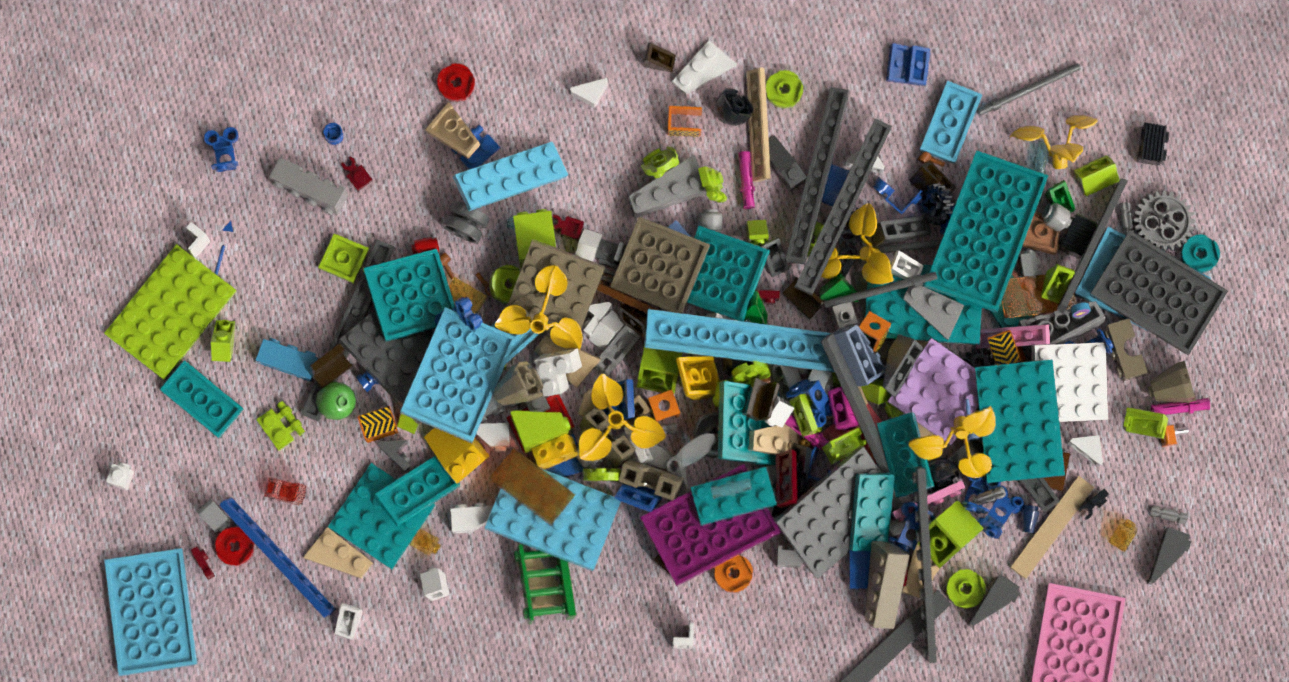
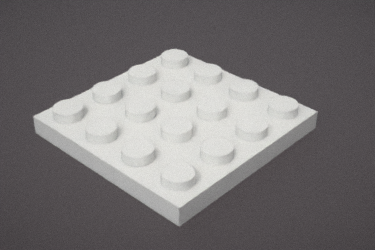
M1105 343L1032 345V361L1053 359L1059 422L1108 420Z

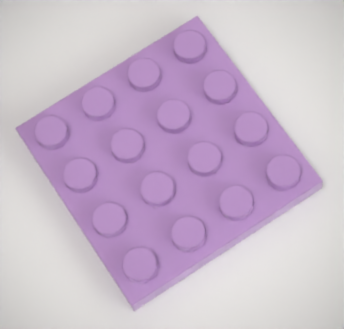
M931 338L915 361L908 378L897 396L893 397L891 395L887 402L904 414L914 412L918 424L934 435L942 437L945 442L950 432V427H954V419L958 416H967L965 399H969L971 413L975 412L979 406L975 368ZM954 433L948 443L950 446L957 438Z

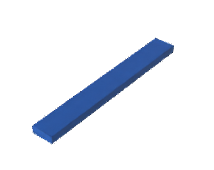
M233 498L223 500L219 504L324 618L336 610Z

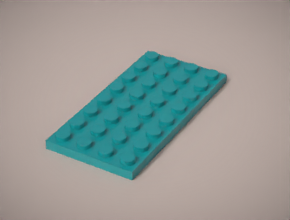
M976 150L929 272H936L938 279L926 282L924 287L997 313L1049 175Z

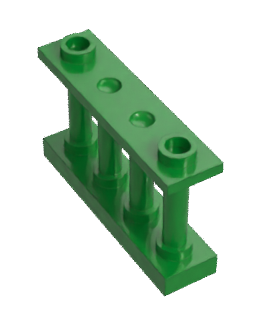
M520 544L516 551H514V559L516 563L518 562L525 604V608H523L524 620L527 619V624L531 625L534 621V616L558 613L565 615L566 620L574 619L576 609L568 561L553 556L557 560V565L554 568L527 571L526 559L551 557L552 555L540 550L524 552L523 544ZM553 575L559 577L560 584L556 587L529 589L528 578ZM555 594L562 596L563 603L559 606L532 608L531 597Z

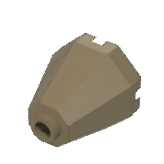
M527 361L518 362L513 365L495 387V400L502 405L537 400L542 397L543 392L540 393V390L543 389V383L537 370L534 368L529 369L527 366L530 364Z
M1185 361L1176 363L1150 381L1151 386H1148L1150 397H1155L1156 401L1185 403L1196 401Z

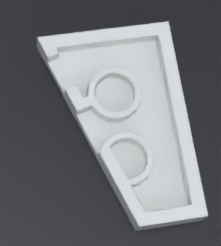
M709 40L673 79L672 83L687 95L712 79L735 68L738 64Z

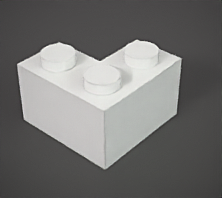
M578 348L543 354L535 359L537 372L543 383V396L562 394L569 389L566 373L575 372L582 367Z

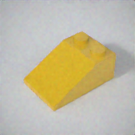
M713 356L676 358L687 397L692 400H704L715 396L719 377Z
M435 427L424 436L444 469L457 484L490 457L476 438L470 443Z

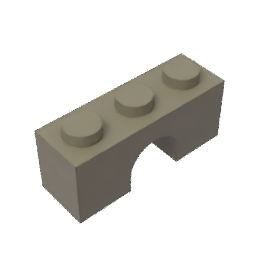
M1130 319L1108 324L1105 327L1106 331H1103V333L1113 344L1110 355L1112 360H1116L1118 366L1116 367L1117 376L1122 378L1124 382L1146 375L1148 371L1142 354L1130 356L1124 351V342L1135 337Z
M595 408L584 416L579 427L583 432L595 428L600 430L603 435L609 426L608 416L602 410ZM610 430L606 438L611 441L612 447L609 454L605 457L617 469L630 460L636 448L624 435L617 438Z
M631 459L624 463L619 482L636 488L638 486L655 490L656 495L670 500H674L679 496L684 478Z

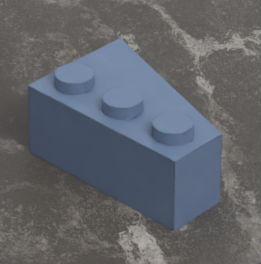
M858 325L843 327L833 333L858 387L868 385L885 374L886 365L884 366L879 359V353L872 350L869 345L870 341Z

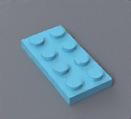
M947 81L919 151L929 152L932 156L955 164L983 94Z

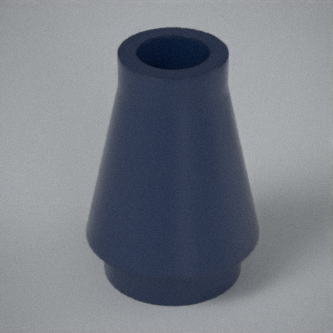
M1023 505V509H1021L1022 532L1034 533L1040 513L1038 511L1039 506Z

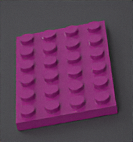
M742 464L711 481L745 473L748 470ZM691 491L640 517L676 587L780 533L768 508L701 526Z

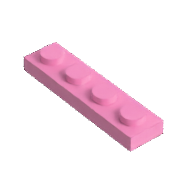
M1049 325L981 329L980 344L976 345V349L990 348L988 338L1007 330H1011L1016 346L1050 344Z
M959 481L927 496V504L933 503L936 506L944 502V497L950 495L953 498L962 494L960 490L965 488L963 482ZM912 506L908 508L909 513L914 511ZM901 508L891 513L892 521L898 519L901 522L905 518Z

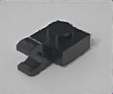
M1103 489L1088 503L1079 507L1078 512L1086 509L1088 515L1084 519L1088 520L1093 515V508L1095 506L1100 508L1107 502L1105 497L1109 493Z

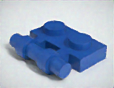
M480 124L470 129L479 141L480 146L469 159L463 155L459 158L469 170L481 166L501 149L489 134L483 138L479 136L484 130ZM451 148L452 152L456 155L458 152Z

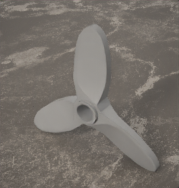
M706 433L694 438L677 455H674L665 447L656 444L648 448L653 457V460L648 463L666 469L668 473L684 478L678 496L680 497L689 492L686 477L687 466L699 461L713 448L717 439L714 433ZM675 461L679 464L678 469L674 466Z

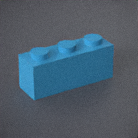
M269 338V340L263 339L256 357L258 364L310 382L313 379L308 373L310 365L318 360V357L313 352L307 350L305 353L300 352L298 347L287 344V347L280 345V341Z

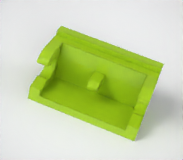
M1127 407L1124 420L1126 432L1164 439L1168 418L1164 414Z
M860 427L830 441L822 447L831 465L846 458L860 445L864 446L867 444L866 439L862 440L860 437L863 433Z

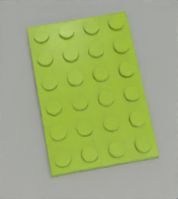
M176 244L104 334L165 381L237 290Z

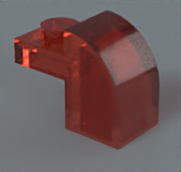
M269 478L264 497L299 506L306 496L305 489L307 485L290 483L278 478Z

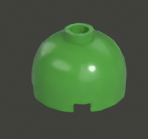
M332 382L318 392L316 398L317 409L327 419L341 420L347 418L355 409V393L351 387L344 383Z

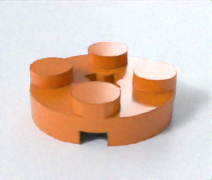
M737 555L716 566L714 571L717 585L726 592L732 593L741 592L746 589L753 576L751 563L741 555ZM733 568L739 571L737 578L729 577V569Z

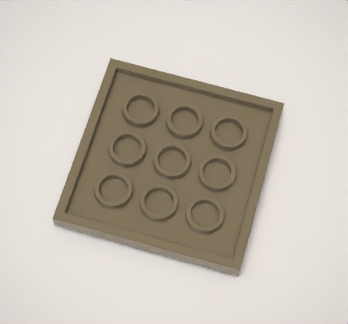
M639 217L610 288L669 312L682 314L710 244Z
M532 239L508 306L518 305L526 310L527 316L533 319L535 314L540 313L546 296V292H539L536 289L535 279L537 274L546 266L556 265L565 274L568 284L563 294L559 296L549 295L544 311L548 318L547 324L553 322L559 324L562 318L568 317L575 320L580 328H582L605 266Z

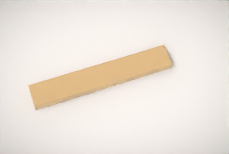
M759 67L746 71L748 99L754 108L753 115L749 118L752 182L771 179L765 68Z
M1078 476L1010 568L1026 580L1094 487Z

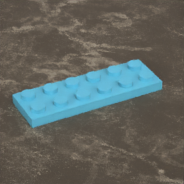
M552 141L455 174L453 179L468 211L561 180L566 178L568 173Z

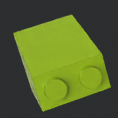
M547 209L536 210V213L528 214V212L524 211L513 216L520 269H522L532 239L556 248L552 213L547 211Z
M644 346L637 388L661 393L672 390L675 393L679 374L676 358L682 357L683 352L645 348Z
M510 412L525 454L531 452L532 448L566 433L568 434V431H571L567 417L563 418L561 413Z
M958 500L929 525L930 555L932 561L939 568L984 529Z

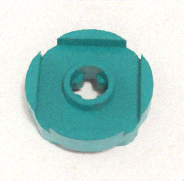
M1202 234L1190 237L1187 243H1184L1181 250L1183 263L1201 273L1212 270L1220 258V249L1217 242ZM1198 249H1200L1201 252H1205L1203 259H1200L1198 256H1196Z

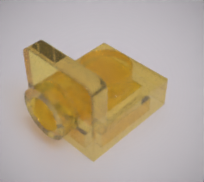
M1121 518L1108 542L1125 552L1137 534L1138 528L1136 524L1129 519L1124 520Z
M419 529L410 546L431 557L432 554H437L441 544H439L440 539L438 537H434L426 531Z

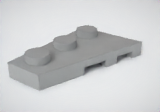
M915 285L909 286L903 298L910 307L927 320L948 341L964 307L963 304L923 286L915 287Z

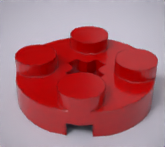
M454 63L440 71L437 78V86L440 94L445 99L452 102L465 101L474 91L475 79L467 66ZM458 78L461 85L453 87L451 81H455Z
M240 527L227 528L216 539L217 556L227 565L240 566L248 562L252 557L255 543ZM239 542L238 546L240 549L232 552L230 544Z

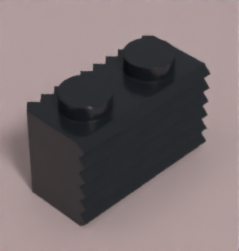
M1147 122L1142 125L1137 163L1160 166L1162 161L1166 160L1167 150H1164V144L1168 143L1169 132H1166V125Z
M1077 213L1075 217H1070L1072 221L1068 227L1067 234H1062L1058 244H1061L1060 251L1080 259L1097 226V222Z

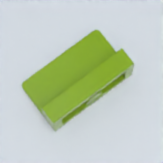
M1108 155L1073 170L1076 178L1081 182L1086 196L1119 182L1116 164Z
M804 393L789 401L794 408L793 413L802 437L822 431L821 427H817L810 407L813 403L809 395L806 396Z

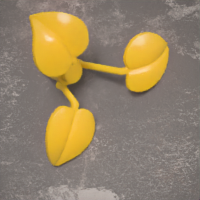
M1074 115L1067 118L1066 124L1071 126L1065 145L1050 147L1046 135L1043 134L1044 129L1038 126L1018 128L1010 134V138L1015 137L1027 141L1037 140L1040 137L1043 138L1049 152V157H1052V167L1064 169L1067 167V160L1074 163L1076 158L1083 152V146L1070 143L1073 129L1089 128L1096 124L1098 119L1085 115Z
M866 203L852 214L849 221L851 232L854 235H861V239L865 242L866 246L860 250V255L838 256L837 249L834 248L822 273V278L831 279L839 274L841 270L839 259H862L867 262L862 267V275L866 281L874 284H885L893 281L888 257L881 253L879 249L872 247V243L868 242L865 236H872L877 228L875 210L870 203Z
M556 265L544 267L535 279L536 289L539 292H546L540 313L535 314L533 319H531L530 316H527L526 310L523 307L509 305L504 308L495 323L497 329L517 335L526 333L530 328L534 333L540 334L545 329L548 330L554 326L550 331V337L556 345L563 348H578V350H580L582 345V331L575 320L564 317L560 320L559 324L557 322L547 324L548 318L544 311L549 295L559 296L563 294L568 284L565 274Z
M601 374L597 378L592 388L591 398L597 409L609 408L611 412L608 416L609 426L603 435L600 430L595 428L583 432L579 440L580 459L595 461L607 456L611 450L612 443L606 436L612 428L619 429L622 425L633 430L631 440L635 446L641 449L651 448L666 438L661 425L650 417L641 416L636 418L634 427L629 425L627 421H624L623 414L612 408V406L619 405L623 399L622 387L605 374Z
M988 407L984 410L970 413L967 416L956 417L953 421L954 427H950V432L945 442L942 437L937 435L923 436L908 442L910 448L919 457L931 460L942 455V448H946L954 433L957 438L964 439L967 453L966 458L959 460L960 471L968 477L980 478L990 471L992 462L987 455L982 453L971 456L967 436L972 433L979 437L991 434L995 428V415L992 408Z

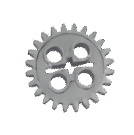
M1163 190L1161 195L1156 191L1154 197L1148 194V200L1143 198L1141 200L1143 205L1138 204L1136 208L1139 211H1135L1133 214L1138 217L1133 220V223L1138 224L1134 227V230L1140 231L1138 236H1143L1145 240L1158 248L1162 247L1164 252L1167 247L1170 251H1173L1174 245L1179 249L1181 243L1186 244V238L1192 236L1188 231H1194L1195 229L1191 224L1196 222V220L1190 219L1195 214L1188 211L1192 206L1184 205L1187 200L1180 201V194L1175 198L1173 197V191L1167 195L1165 190ZM1156 205H1162L1165 212H1159L1156 209ZM1173 215H1179L1181 222H1176L1173 219ZM1163 218L1167 219L1165 225L1162 224ZM1147 221H1153L1155 228L1148 227ZM1164 230L1170 231L1171 234H1172V237H1171V238L1165 237L1164 234H1163V231H1164Z

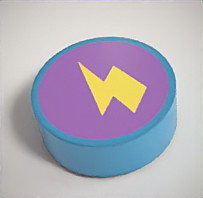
M1086 302L1075 304L1070 309L1073 317H1082L1091 312L1089 303Z

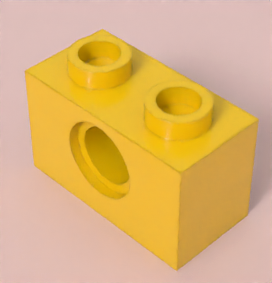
M567 433L532 448L538 467L544 470L578 455L574 439Z

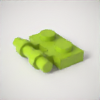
M706 166L698 168L702 187L706 188L708 199L718 203L725 202L727 196L724 192H721V189H723L722 174L718 170Z
M284 401L277 404L281 410L278 414L273 409H270L256 419L278 451L294 441L291 435L292 432L296 431L299 436L305 433L301 421L294 417L290 406H286ZM284 417L291 424L288 428L281 422V419Z

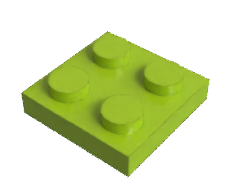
M334 233L318 268L354 284L369 248Z

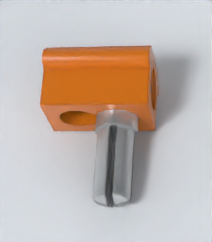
M1168 425L1164 439H1161L1162 447L1177 444L1176 435L1187 434L1189 432L1188 427L1174 428V425Z

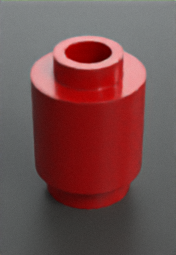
M431 236L417 239L411 245L413 255L437 249L440 252L437 237L432 238Z

